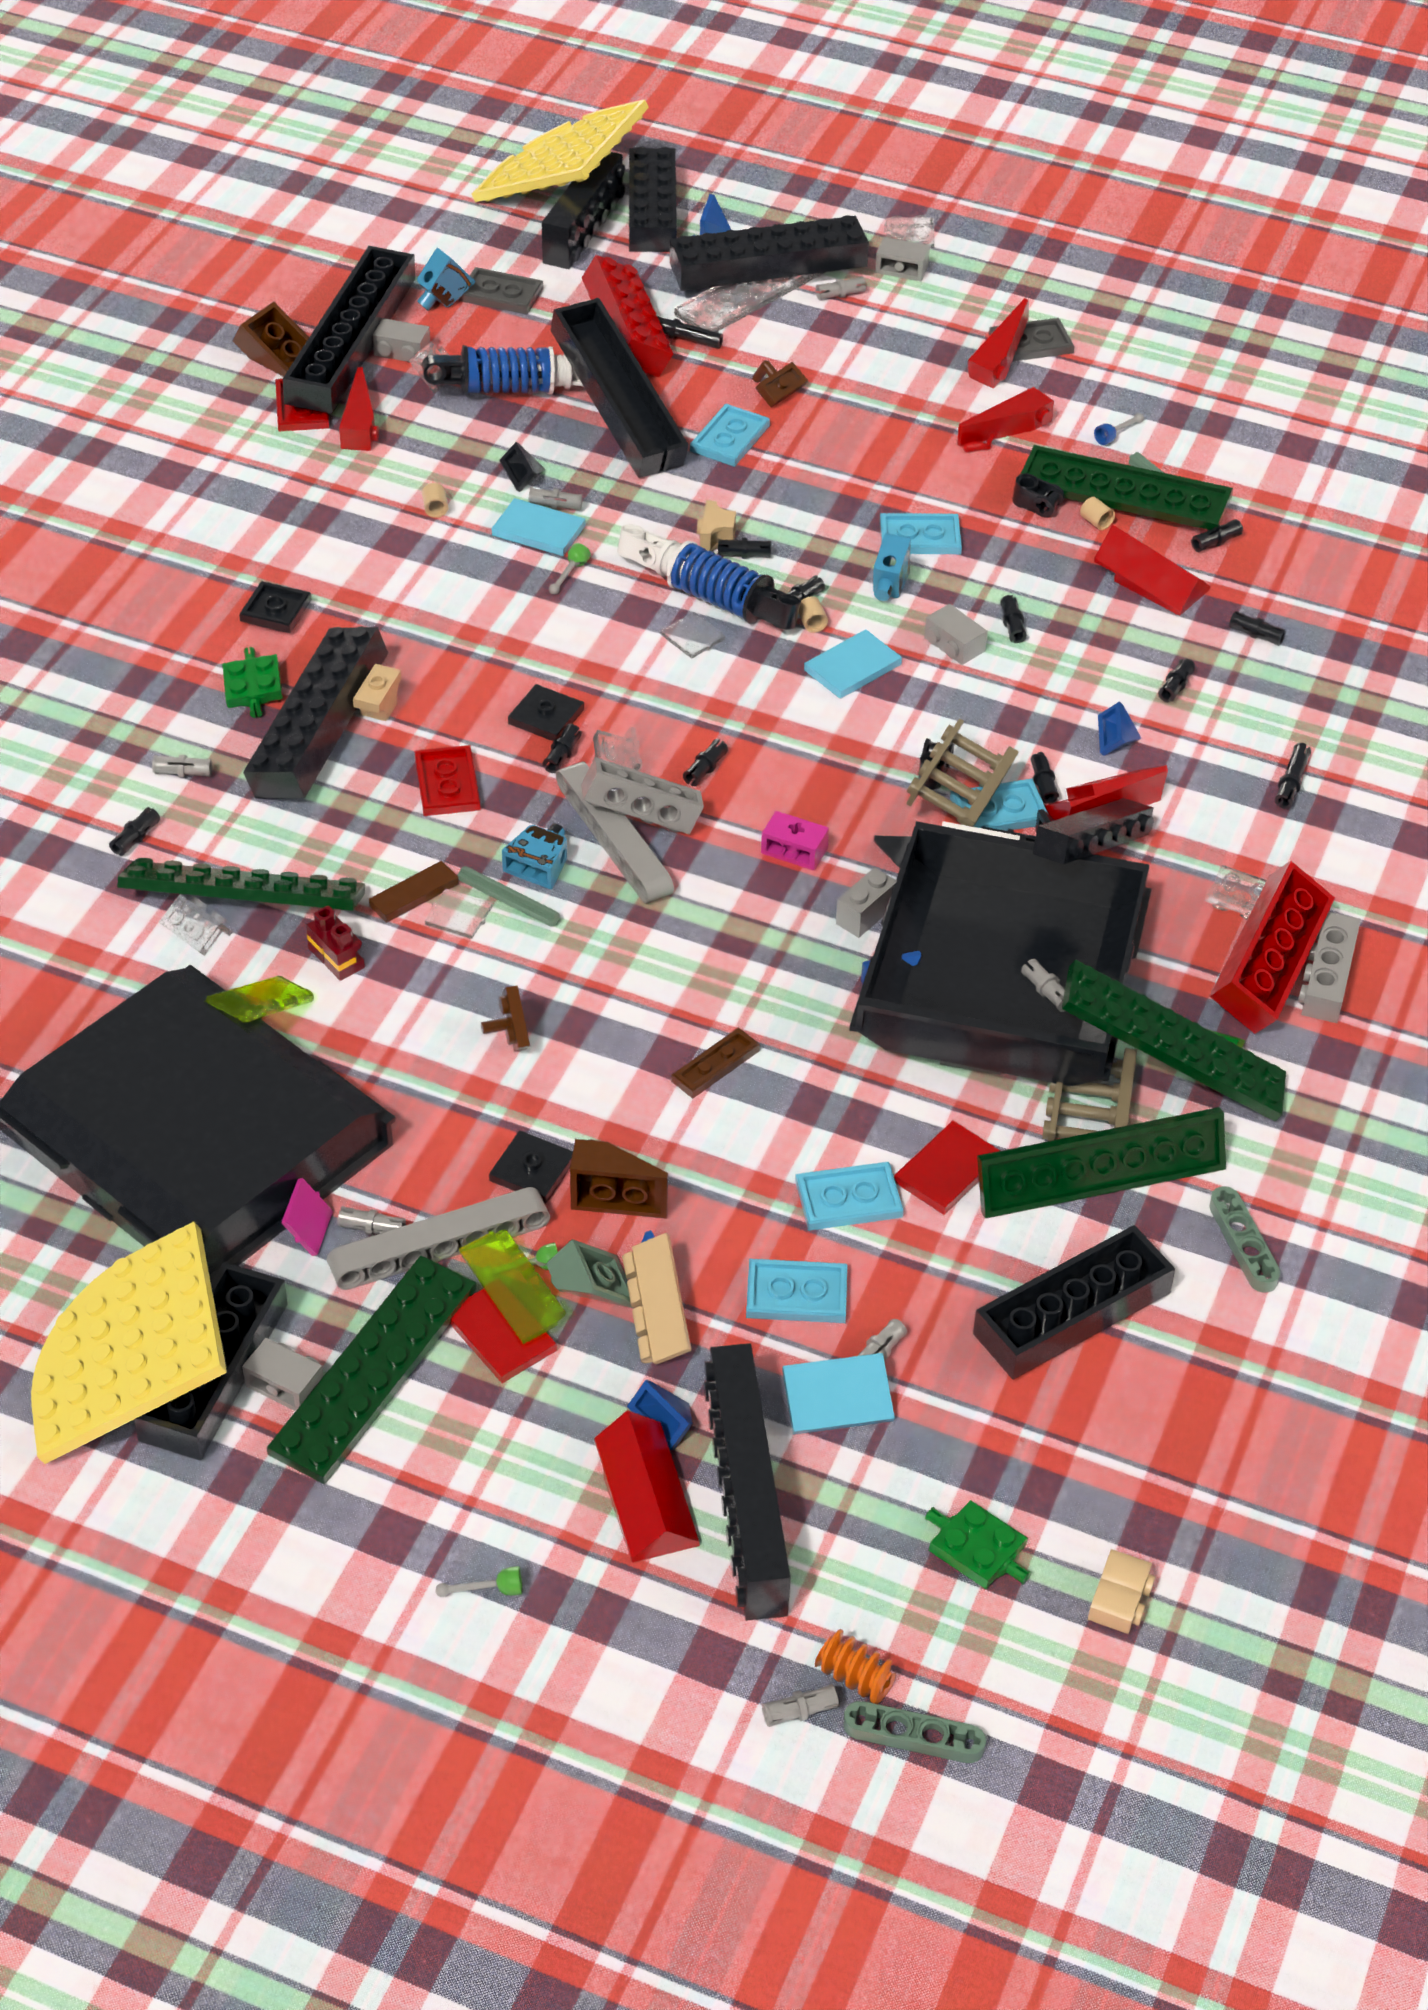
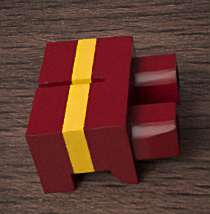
M325 906L314 913V920L306 924L308 949L323 964L325 963V966L339 981L364 969V959L357 952L361 948L362 941L346 923H343L335 915V911L330 906Z

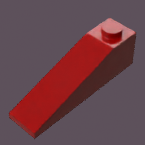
M1024 298L968 359L969 378L993 389L1000 381L1006 378L1029 319V299Z
M357 367L340 423L341 449L371 451L374 441H378L379 426H375L374 413L363 367Z
M1033 386L959 423L957 445L962 447L965 443L976 440L985 442L988 440L991 432L996 434L994 439L1034 431L1052 421L1054 400Z

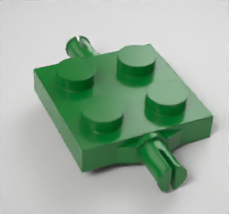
M248 647L244 649L245 660L222 663L225 699L228 708L247 706L250 707V716L256 718V710L259 718L262 715L261 704L283 699L279 660L277 654L256 658L255 648L250 647L249 654Z
M970 1500L958 1514L949 1518L934 1507L927 1512L925 1520L941 1529L930 1542L928 1551L984 1589H987L996 1578L1006 1573L1023 1585L1030 1578L1031 1571L1015 1562L1016 1556L1026 1547L1028 1538Z

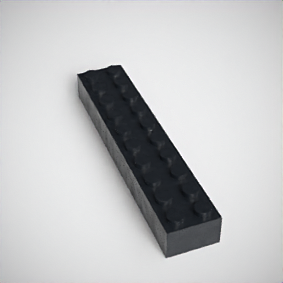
M375 246L367 247L283 377L284 404L297 408L316 410L321 413L332 414L353 381L357 367L363 365L373 349V333L382 318H392L415 281V254Z

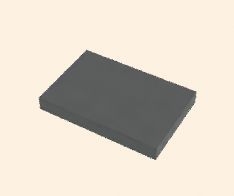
M475 267L470 277L476 282L459 297V301L527 315L543 289V281Z
M1059 318L1027 322L1012 362L1074 353L1075 346ZM998 326L989 327V336Z

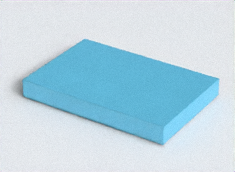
M725 404L690 443V452L735 467L768 429L770 418Z
M514 498L492 527V536L564 556L586 526V521L582 517Z
M880 513L881 543L884 534L890 533L911 538V554L961 555L962 545L958 514Z
M865 629L805 662L804 671L841 699L902 664V657Z
M1033 779L1000 783L974 827L981 828L985 826L1005 831L1008 828L1017 830L1036 827L1038 810L1044 809L1046 812L1047 810ZM980 786V787L971 788V789H973V790H975V789L977 788V789H979L980 791L983 789L981 786ZM953 791L950 792V800L962 808L965 806L969 809L972 805L968 804L969 800Z
M889 1162L795 1175V1183L808 1231L903 1218V1207Z
M749 1259L746 1318L829 1323L846 1322L847 1264Z
M883 1353L782 1367L793 1435L892 1422L895 1419Z

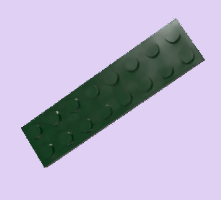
M1038 445L1033 446L1021 474H1032L1046 482L1058 485L1063 490L1067 499L1085 502L1090 497H1096L1112 509L1207 530L1221 525L1233 495V488Z
M151 858L135 859L118 875L117 888L318 908L330 906L332 909L353 911L365 895V883H359L356 879L349 877L329 880L325 875H311L308 878L298 877L299 874L295 872H283L281 875L269 874V871L265 869H254L251 872L240 871V868L235 866L216 869L211 868V865L205 863H198L193 866L182 865V862L174 860L154 863Z
M1076 959L1069 966L1062 1010L1273 1121L1282 1116L1286 1080L1285 1070L1254 1055L1251 1051L1239 1047L1226 1038L1207 1030L1198 1023L1175 1013L1172 1009L1166 1008L1147 996L1128 988L1119 981L1098 972L1091 966H1087Z
M1220 1107L978 1155L981 1212L986 1219L1225 1170L1224 1111Z
M420 1255L266 1447L268 1455L325 1485L447 1329L454 1314L466 1299L477 1290L476 1282Z

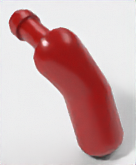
M991 432L986 443L977 440L965 443L963 445L964 452L990 450L992 448L991 443L996 434Z

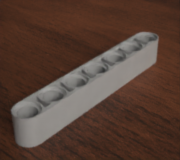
M582 761L557 770L556 780L561 792L644 903H649L674 892V885L669 873L625 815L616 813L612 809L603 806H592L583 800L581 784L589 770V766Z
M523 1188L339 1246L329 1252L326 1260L337 1286L343 1290L353 1289L408 1271L420 1255L438 1262L538 1230L549 1222L550 1214L536 1188Z

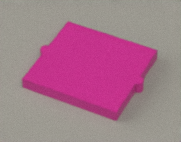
M300 1178L296 1182L281 1223L295 1237L296 1243H300L312 1256L318 1255L333 1210L323 1201L318 1191L315 1192L303 1178Z

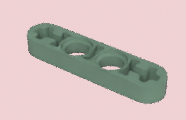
M1222 1186L1216 1188L1212 1192L1209 1208L1251 1287L1258 1292L1267 1293L1273 1291L1278 1284L1280 1269L1239 1193L1231 1187ZM1229 1203H1230L1229 1213H1228V1207H1227L1226 1204H1229ZM1233 1222L1241 1223L1246 1227V1230L1235 1231L1229 1224ZM1254 1247L1259 1251V1254L1250 1256L1244 1253L1242 1249Z
M865 1701L851 1703L844 1712V1730L850 1737L857 1740L962 1763L977 1762L983 1757L985 1752L986 1736L979 1727L971 1724ZM858 1715L865 1716V1721L862 1725L855 1724ZM877 1718L881 1719L879 1730H875ZM898 1721L903 1723L907 1730L901 1735H893L887 1731L886 1726L890 1722ZM928 1729H935L942 1734L943 1739L937 1743H930L923 1738L922 1734ZM950 1734L954 1735L952 1746L948 1745ZM966 1739L973 1740L972 1749L964 1748Z

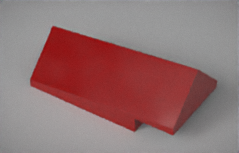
M1113 524L1094 557L1095 563L1115 573L1114 582L1178 616L1183 614L1210 590V585Z
M1167 765L1139 769L1066 788L1067 800L1044 806L1048 814L1054 820L1122 798L1150 805L1161 800L1168 768Z
M629 1410L625 1411L594 1438V1443L603 1467V1477L631 1562L634 1563L700 1546V1541L661 1422Z

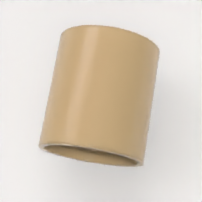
M439 483L427 484L422 489L425 512L433 518L442 517L448 511L445 489Z
M1096 497L1088 498L1080 509V515L1099 530L1107 529L1115 518V512Z
M806 597L801 600L799 616L805 629L811 633L822 631L828 624V618L819 599L816 597Z

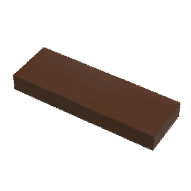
M439 861L369 898V906L387 923L458 885L459 879L444 862Z
M738 1027L671 1074V1082L693 1099L760 1051V1044Z

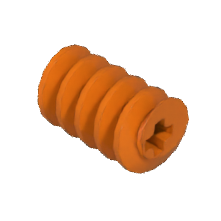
M842 1629L837 1630L826 1640L815 1660V1667L821 1665L823 1673L826 1675L833 1673V1678L837 1682L845 1680L847 1688L853 1690L858 1687V1694L864 1698L870 1695V1702L879 1704L888 1694L896 1678V1673L890 1672L892 1660L888 1659L880 1666L878 1664L879 1652L876 1651L867 1658L868 1645L863 1644L856 1651L854 1650L856 1638L852 1636L843 1643L841 1641L844 1631Z

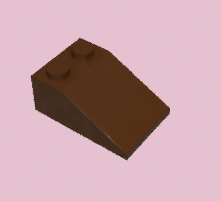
M272 302L240 324L233 342L249 359L284 377L309 337L275 302Z
M575 1139L570 1165L571 1210L667 1219V1172L609 1142Z

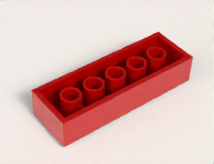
M595 254L582 276V281L590 300L600 298L643 371L659 377L673 356V352L650 302V298L645 291L644 284L641 282L637 269L629 264L622 265L617 263L610 257L604 258Z
M1289 861L1269 875L1209 997L1254 1034L1275 1022L1286 1003L1335 897L1292 861Z

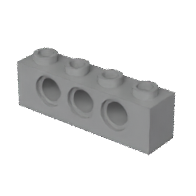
M594 757L581 784L583 800L587 801L590 805L596 807L603 806L614 810L620 815H631L640 818L648 824L662 825L673 832L690 834L704 808L701 791Z
M1328 912L1315 939L1319 941L1313 944L1309 952L1308 960L1314 962L1313 964L1307 963L1303 981H1307L1309 984H1302L1298 999V1002L1304 1003L1301 1015L1338 1023L1361 919Z

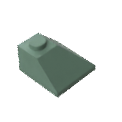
M572 1239L546 1263L551 1274V1282L559 1291L633 1308L631 1307L628 1292V1280L617 1255Z

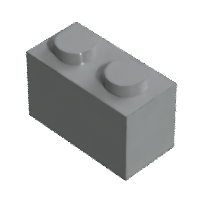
M884 237L876 254L875 273L922 282L929 265L930 245Z
M382 318L373 333L374 355L421 364L431 347L430 327Z
M949 603L926 617L924 638L963 665L985 652L988 631Z
M874 867L837 899L836 924L860 938L883 918L888 900L891 898L897 880Z
M268 1338L263 1340L242 1366L246 1387L294 1411L298 1409L323 1378L322 1365L317 1360L309 1356L304 1357L292 1351L286 1344L276 1343Z

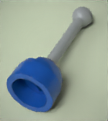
M1137 413L1134 415V418L1115 427L1108 423L1101 424L1095 428L1094 437L1100 445H1107L1116 438L1118 430L1135 422L1141 423L1144 420V416L1141 413Z

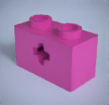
M775 811L762 831L761 853L814 871L828 849L829 828Z

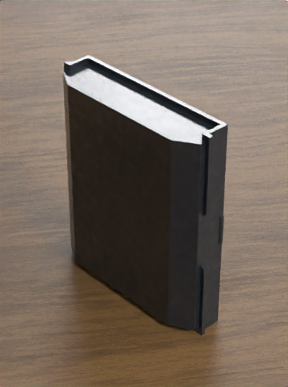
M916 821L896 879L897 883L894 885L891 898L888 900L881 922L883 927L874 955L869 963L849 1031L862 1034L888 1051L1055 1084L1056 1082H1061L1065 1086H1075L1100 1080L1109 1082L1118 1039L1066 1011L1060 1012L1047 997H1042L1036 991V986L1021 973L1023 965L1026 964L1034 971L1027 961L1036 959L1048 973L1055 974L1060 980V985L1065 988L1068 968L1076 959L1124 985L1131 960L1137 957L1152 889L1146 888L1150 865L1095 854L1061 864L1033 855L1035 843ZM919 950L921 952V960L917 965L912 966L902 959V954Z
M191 964L183 969L163 973L24 1071L0 1100V1130L80 1194L82 1199L107 1220L117 1224L142 1246L145 1247L175 1230L195 1222L202 1232L210 1282L213 1281L223 1262L239 1266L286 1229L281 1222L298 1179L303 1178L315 1192L318 1191L322 1199H325L393 1146L391 1124L396 1121L394 1115L321 1061H316L265 1023L261 1016Z

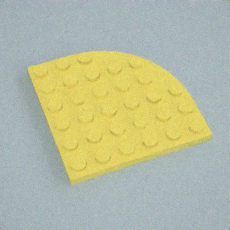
M646 100L618 105L583 115L582 120L577 121L573 125L568 121L535 138L522 147L524 151L516 156L510 155L472 192L471 195L474 201L485 200V202H490L497 197L503 196V198H508L515 193L527 194L538 188L539 190H545L552 185L560 187L571 181L582 182L589 178V173L600 165V161L611 153V149L622 141L621 138L632 130V126L643 118L642 115L649 108Z
M195 1222L175 1230L125 1258L115 1261L111 1267L85 1287L57 1318L56 1324L49 1333L37 1360L31 1389L37 1457L44 1464L227 1373L202 1232Z

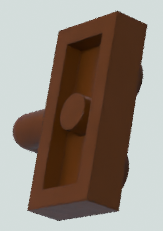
M764 360L752 375V380L759 383L755 389L770 407L790 396L808 382L807 378L793 362L777 371L769 361ZM765 374L769 376L765 380L761 381Z
M518 985L506 987L502 991V996L499 997V1007L501 1014H506L507 1017L481 1022V1030L483 1034L505 1030L508 1045L513 1044L514 1052L526 1050L530 1046Z

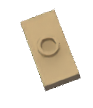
M706 500L703 519L698 518L697 534L700 535V546L707 551H713L718 548V539L734 540L736 533V511L724 510L718 506L717 501Z
M379 664L373 666L353 698V706L360 709L361 715L383 721L388 720L397 705V690L402 679L401 670Z

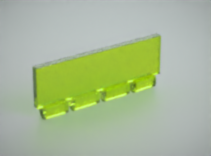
M279 975L207 996L206 1002L233 1017L239 1016L238 1019L243 1022H248L310 1003L314 1000V995L310 990Z
M503 1229L497 1232L496 1235L491 1231L459 1248V1253L523 1344L558 1326L557 1321L566 1315V1311L556 1297L551 1295V1290L538 1272H534L535 1268L523 1251L519 1249L518 1244L508 1230Z

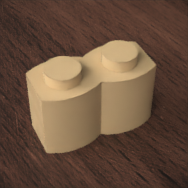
M1111 1549L1087 1620L1129 1634L1132 1624L1139 1626L1146 1606L1140 1604L1142 1594L1150 1595L1156 1577L1149 1574L1152 1563Z

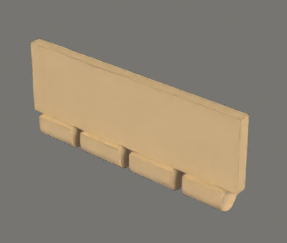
M668 1233L632 1246L633 1252L630 1251L622 1256L625 1275L629 1279L627 1286L631 1307L634 1308L632 1314L636 1335L640 1337L637 1342L642 1363L653 1362L657 1365L692 1351L670 1235Z

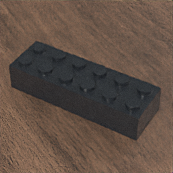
M629 148V252H670V239L677 238L675 148Z
M611 152L600 161V165L589 173V178L582 182L572 181L542 221L543 264L569 270L573 263L578 261L584 248L588 247L591 238L596 236L602 223L606 222L609 213L614 211L619 199L624 197L625 185H623L625 165L623 164V154Z
M1133 1225L976 1309L973 1335L1013 1380L1171 1293L1175 1268L1143 1233Z
M226 1262L222 1263L211 1282L227 1373L134 1419L139 1442L199 1461L202 1460L245 1382L242 1366L265 1338L269 1339L288 1305L285 1280Z

